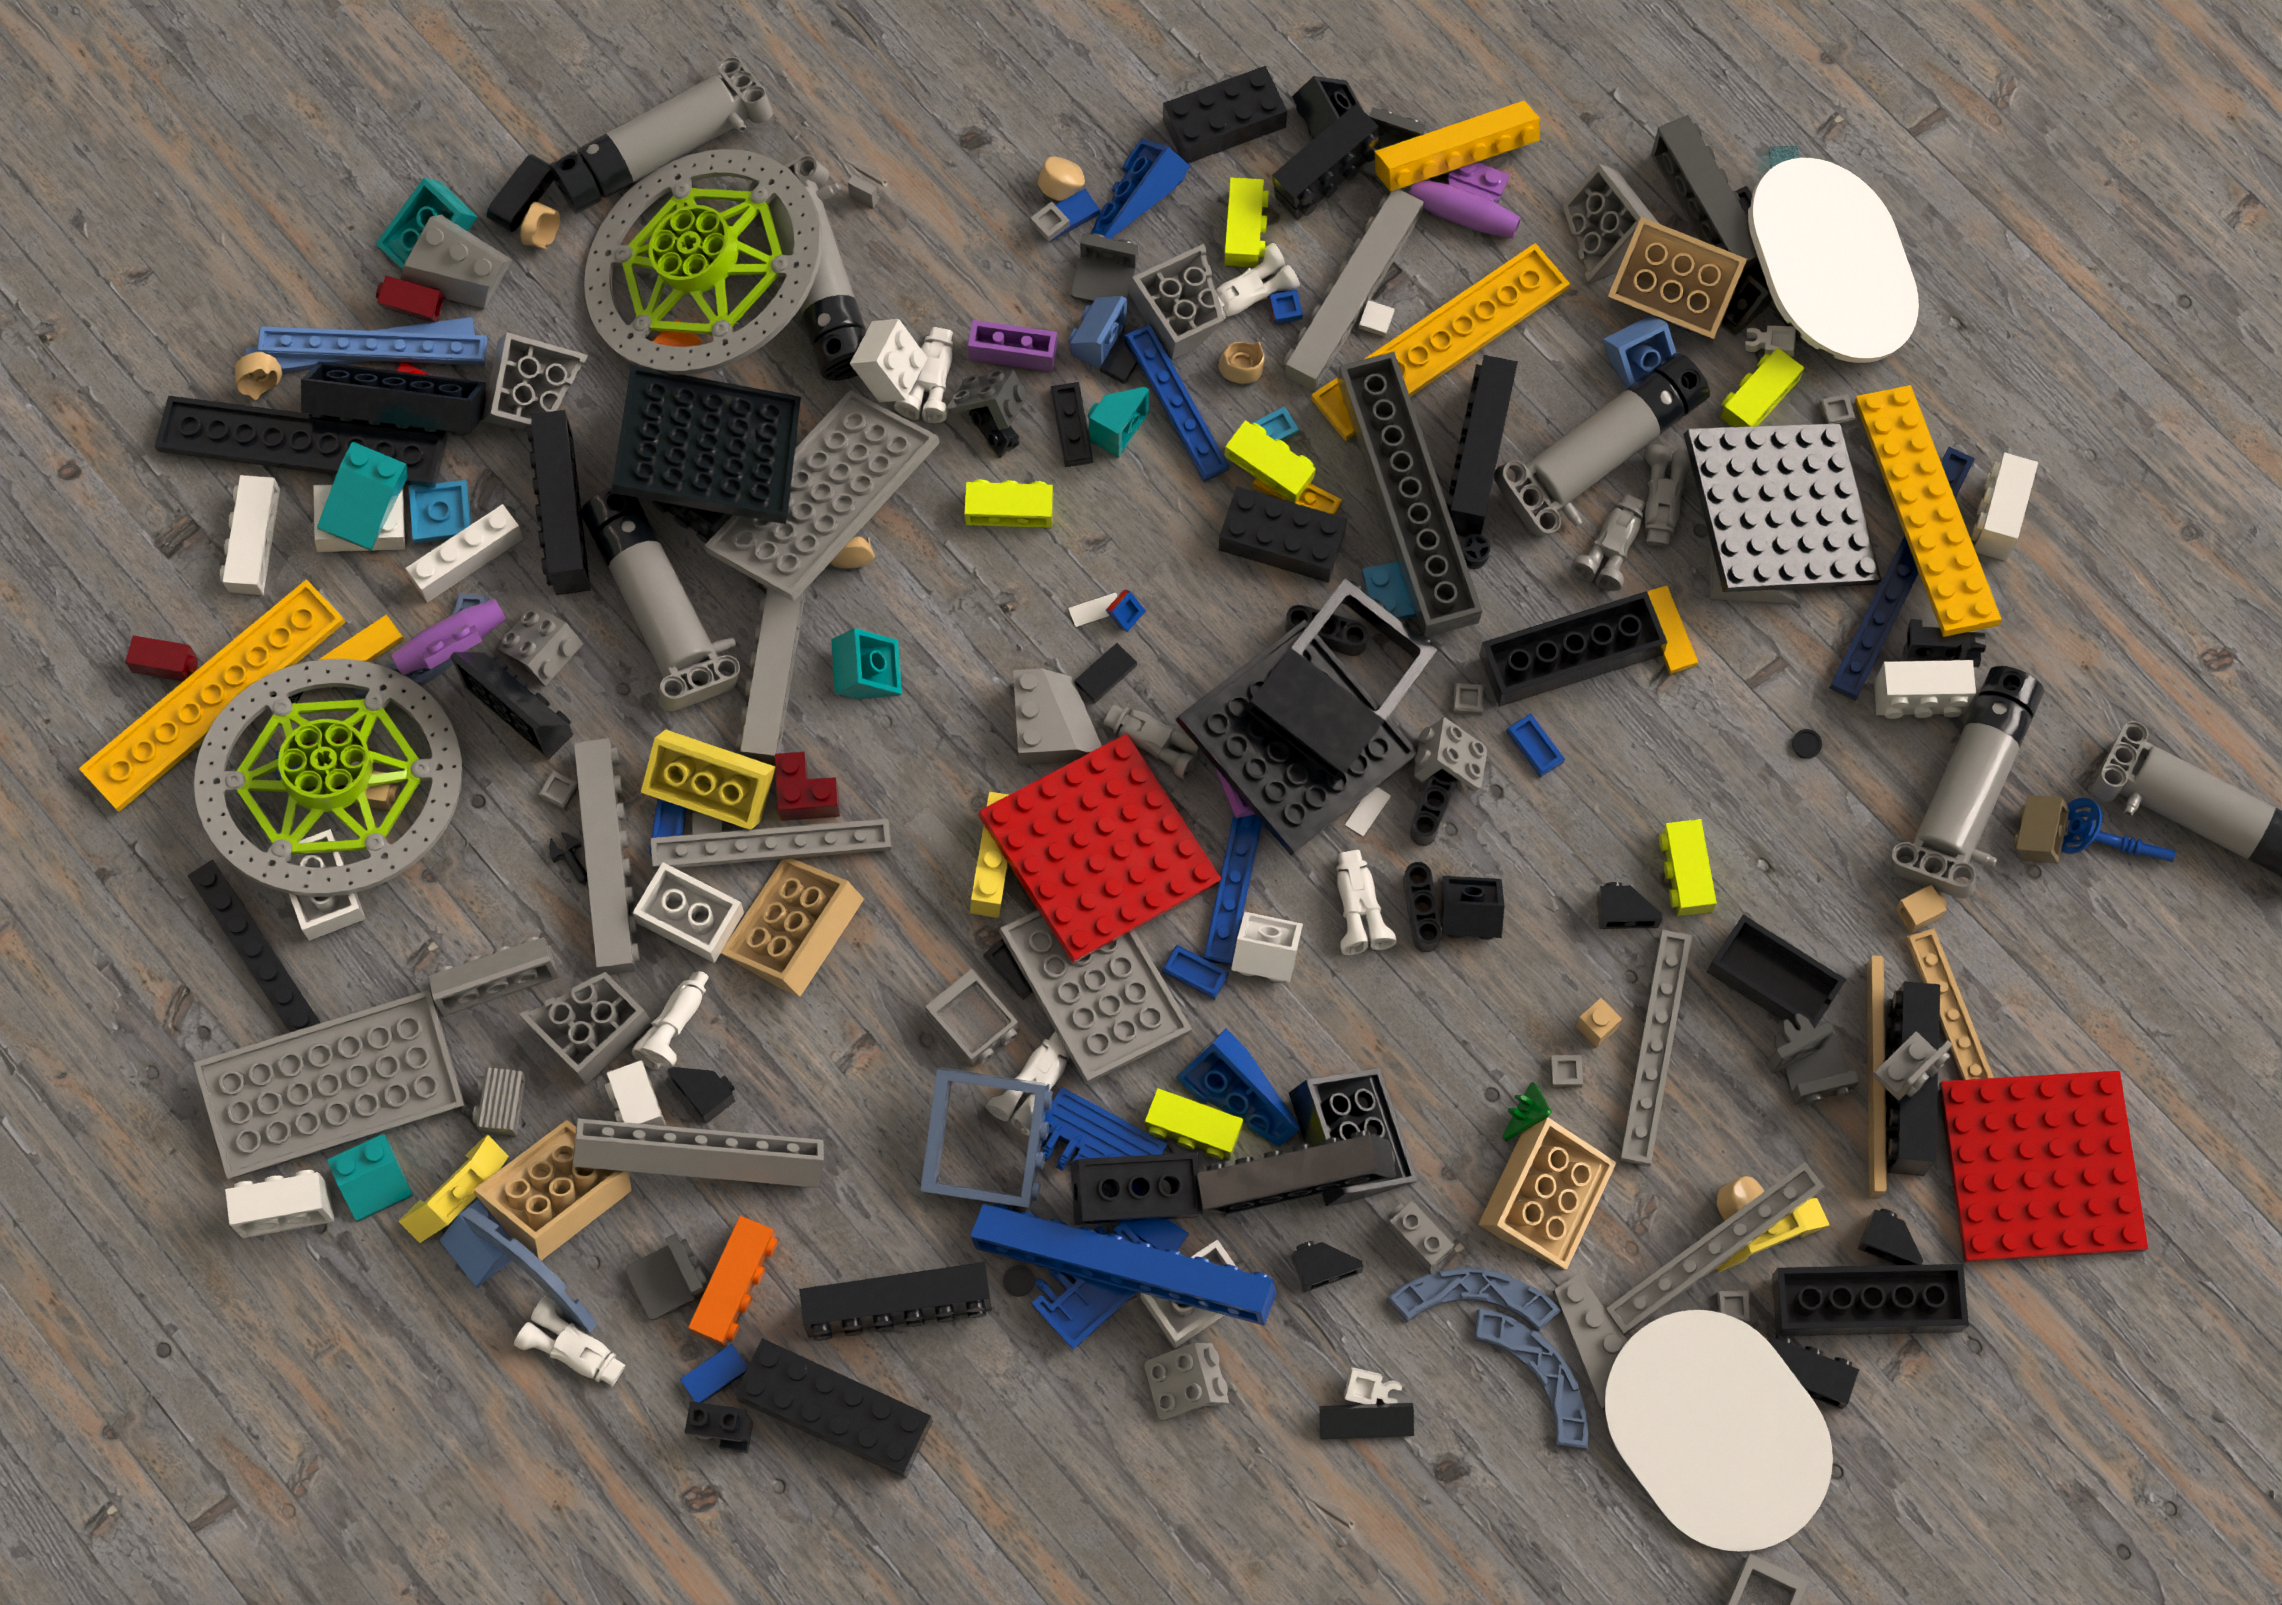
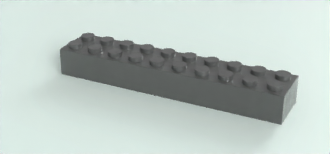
M1395 352L1339 366L1337 381L1422 635L1430 637L1478 624L1482 608Z

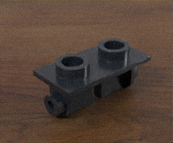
M988 406L970 410L969 416L973 424L979 428L986 438L988 445L993 448L999 458L1002 457L1008 446L1010 449H1014L1019 445V436L1011 425L1006 429H998Z

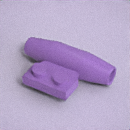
M1478 162L1450 171L1447 180L1448 184L1423 180L1414 183L1409 193L1424 201L1423 208L1437 217L1481 233L1514 238L1521 220L1520 216L1495 203L1500 201L1510 174Z
M496 599L489 600L463 609L425 629L391 656L402 675L426 667L432 669L451 659L450 656L454 652H464L482 642V638L504 622L506 617Z

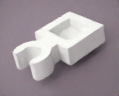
M1767 326V332H1761L1757 328L1747 329V338H1754L1756 340L1745 342L1746 351L1756 352L1762 348L1765 349V354L1771 355L1778 347L1790 357H1794L1796 328L1794 326Z
M1351 1367L1344 1399L1361 1404H1376L1377 1398L1382 1399L1385 1404L1398 1403L1397 1399L1388 1397V1392L1392 1389L1401 1391L1402 1386L1397 1381H1387L1383 1384L1381 1383V1374Z

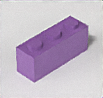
M972 320L968 342L970 361L1053 372L1058 348L1057 332Z

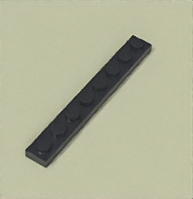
M212 859L187 875L290 1033L320 1024L321 1022L214 860Z

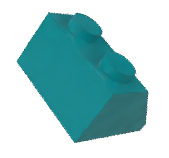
M1140 387L1104 395L1099 403L1095 402L1088 413L1090 442L1119 458L1149 414V389Z
M856 628L831 639L835 694L854 699L892 697L902 694L899 643L897 639Z
M384 1134L327 1159L337 1185L357 1222L414 1196L393 1147Z

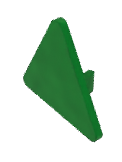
M1530 1083L1524 1095H1515V1099L1520 1101L1517 1108H1508L1509 1114L1513 1117L1502 1136V1139L1505 1141L1512 1139L1550 1116L1552 1111L1536 1083Z

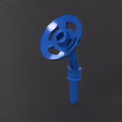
M2078 798L2067 804L2070 809L2068 819L2071 821L2068 826V835L2064 836L2062 852L2067 854L2078 853L2087 848L2093 841L2120 849L2121 853L2127 851L2129 855L2133 852L2134 856L2141 854L2169 862L2174 861L2176 853L2174 850L2142 843V839L2135 841L2134 837L2129 839L2125 835L2122 838L2100 831L2102 812L2099 805L2093 800ZM2080 808H2091L2090 813L2087 811H2076ZM2070 843L2073 845H2080L2077 847H2068Z

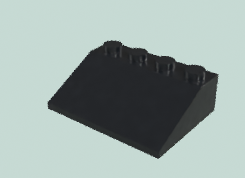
M454 652L450 656L464 687L548 760L573 736L569 718L559 710L556 713L548 707L550 703L540 693L537 692L535 695L527 689L529 685L519 675L516 674L514 677L506 671L508 667L498 657L495 656L492 659L485 652Z
M1380 1068L1308 1079L1289 1092L1305 1144H1311V1148L1322 1145L1321 1141L1328 1138L1338 1137L1340 1141L1351 1139L1350 1134L1360 1131L1378 1134L1380 1138L1389 1140L1391 1144L1396 1177L1322 1193L1326 1206L1356 1201L1419 1181Z

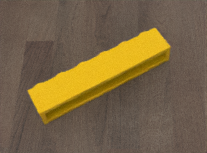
M1521 101L1374 151L1375 174L1391 192L1540 141V117L1525 101Z

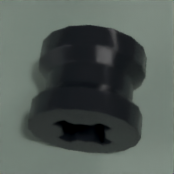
M1471 534L1463 540L1461 549L1468 568L1479 569L1487 563L1490 543L1483 535Z

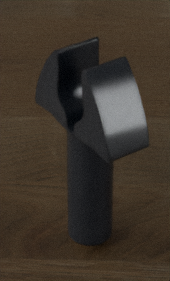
M561 832L563 839L567 843V851L565 852L563 849H558L551 838L549 849L553 863L559 859L564 860L580 884L588 882L587 872L575 855L576 849L582 847L578 839Z

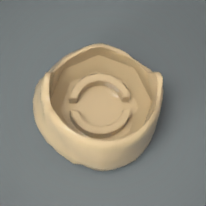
M1055 156L1045 160L1037 180L1041 191L1056 201H1063L1076 194L1085 183L1083 171L1077 164Z
M539 202L532 203L522 221L520 231L521 243L526 246L547 249L545 245H550L554 241L559 229V212Z
M1234 342L1227 346L1220 355L1218 364L1219 371L1223 377L1239 384L1256 382L1261 377L1264 366V352L1261 343Z
M263 352L248 354L241 357L235 363L237 389L242 395H248L254 401L258 400L259 396L264 392L274 388L280 382L283 375L281 365L276 358Z
M859 536L853 537L830 564L834 567L845 569L869 565L875 558L870 538L867 537L865 540Z
M1743 1176L1725 1184L1719 1189L1717 1207L1724 1220H1727L1764 1192L1755 1179Z

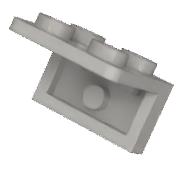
M534 606L526 611L514 627L503 636L502 640L497 644V649L500 653L524 665L533 677L546 687L584 643L566 622Z
M1445 717L1432 726L1425 727L1418 738L1419 747L1415 757L1414 776L1423 782L1440 769H1444L1474 791L1482 787L1487 756L1486 746Z
M1194 1342L1146 1361L1144 1367L1160 1420H1169L1203 1406L1219 1407L1229 1403L1227 1396L1228 1386L1224 1378H1222L1219 1368V1355L1213 1343Z

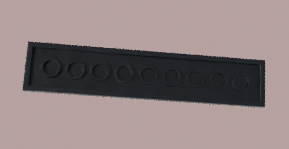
M168 396L155 448L158 452L337 475L351 443L354 442L406 463L408 478L405 484L435 488L448 436L445 431L427 432L423 428L415 427L403 429L384 423L381 425H371L367 421H341L338 417L330 416L315 418L307 413Z

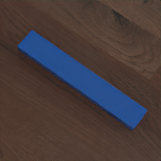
M1151 324L1126 334L1124 339L1203 482L1228 471L1230 466Z
M1233 814L1220 875L1221 880L1218 885L1203 956L1204 959L1212 963L1232 966L1262 826V821L1256 814L1236 818Z

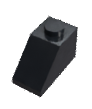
M1762 270L1749 273L1734 291L1722 323L1735 335L1762 313L1773 300Z
M1609 882L1604 884V886H1600L1597 894L1599 929L1659 928L1662 921V913L1632 886H1622L1620 882Z
M672 1067L667 1070L670 1079L706 1123L735 1102L732 1093L735 1088L725 1075L720 1078L715 1071Z
M1875 1209L1868 1218L1858 1250L1896 1265H1922L1923 1259L1905 1221L1897 1218L1898 1215L1890 1210L1880 1209L1879 1211Z
M1313 1241L1305 1242L1296 1247L1297 1251H1294L1292 1254V1261L1304 1293L1362 1273L1364 1267L1362 1260L1323 1242L1314 1244Z

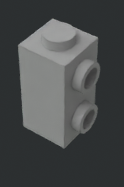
M1413 1201L1406 1206L1401 1203L1390 1213L1389 1217L1391 1220L1389 1221L1388 1228L1429 1272L1453 1251L1454 1244Z

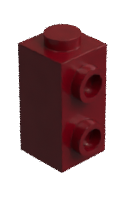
M385 276L384 282L379 283L376 291L377 303L382 308L429 322H438L445 296L438 290Z
M133 635L125 663L132 673L184 681L191 673L196 671L198 657L190 645Z

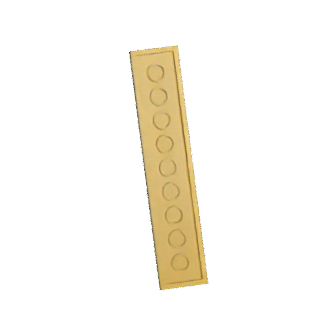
M1534 243L1365 359L1395 352L1409 396L1411 397L1567 291L1570 283L1539 246ZM1337 378L1313 393L1311 400L1340 436L1347 441L1355 435Z
M1908 385L1856 396L1855 405L1943 637L2000 626L2002 618L1912 386Z
M306 579L84 763L79 770L108 802L120 812L203 743L215 719L237 695L261 678L297 664L344 625L346 621Z

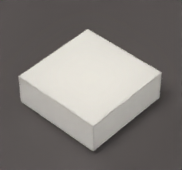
M1368 300L1359 323V329L1386 337L1395 309Z

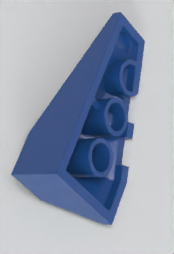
M1141 138L1122 167L1125 174L1121 182H1115L1112 188L1115 195L1112 201L1103 206L1091 234H1101L1108 239L1114 237L1172 192L1177 185L1182 183L1186 172L1191 166L1168 146Z
M1227 1028L1216 1036L1176 1076L1198 1100L1205 1104L1210 1102L1222 1109V1112L1242 1118L1249 1130L1279 1147L1301 1128L1249 1051Z

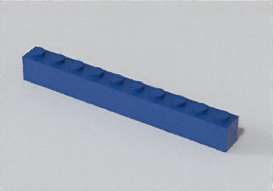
M994 1204L993 1206L982 1205L970 1235L977 1250L1264 1326L1277 1293L1273 1279L1261 1272L1251 1274L1243 1272L1238 1267L1230 1264H1225L1224 1266L1212 1264L1211 1261L1203 1257H1195L1194 1259L1185 1257L1176 1250L1166 1249L1162 1251L1153 1248V1246L1145 1242L1138 1241L1137 1243L1125 1241L1122 1237L1115 1234L1105 1236L1097 1234L1088 1227L1081 1226L1078 1229L1067 1226L1066 1223L1057 1219L1048 1221L1040 1219L1030 1212L1024 1211L1022 1214L1013 1212L1000 1204Z

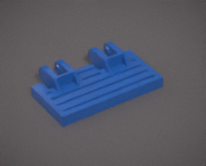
M1064 1087L1060 1088L1052 1102L1051 1110H1048L1045 1114V1122H1049L1047 1140H1042L1041 1142L1042 1147L1045 1145L1042 1151L1045 1152L1044 1161L1046 1162L1051 1157L1058 1141L1067 1144L1066 1149L1057 1161L1056 1168L1061 1171L1064 1170L1075 1150L1079 1152L1074 1161L1087 1158L1164 1154L1168 1147V1144ZM1133 1182L1132 1190L1136 1195L1140 1196L1141 1188L1138 1183Z
M1121 1222L1113 1230L1115 1235L1122 1237L1125 1241L1132 1243L1141 1241L1124 1222ZM1100 1224L1094 1229L1097 1234L1105 1236L1109 1234ZM1049 1269L1051 1276L1066 1291L1058 1297L1050 1289V1286L1039 1278L1034 1283L1052 1304L1050 1305L1040 1295L1031 1305L1073 1351L1138 1292L1069 1274L1075 1281L1072 1284L1062 1272Z

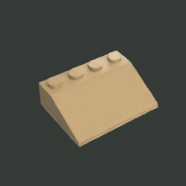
M1640 217L1608 297L1715 340L1747 259Z
M792 858L782 859L727 941L721 954L774 986L801 997L864 898L845 879Z
M1547 1117L1521 1133L1478 1225L1499 1239L1562 1270H1567L1617 1162Z
M568 1120L564 1121L474 1189V1194L512 1239L518 1240L541 1261L632 1191L629 1171L573 1167L576 1126Z

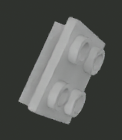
M1916 1031L1872 1076L1899 1101L1906 1094L1911 1098L1929 1078L1927 1073L1933 1077L1943 1067L1944 1063L1950 1058L1947 1051L1953 1044L1947 1041L1939 1050H1936Z

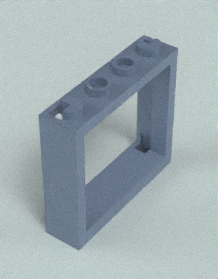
M947 1068L937 1069L920 1191L1027 1208L1032 1206L1033 1200L1038 1201L1041 1183L1036 1182L1037 1171L1043 1170L1045 1152H1040L1041 1142L1042 1140H1047L1049 1122H1045L1046 1109L1051 1110L1053 1102V1092L1049 1091L1050 1084ZM952 1081L1035 1093L1021 1195L938 1183Z

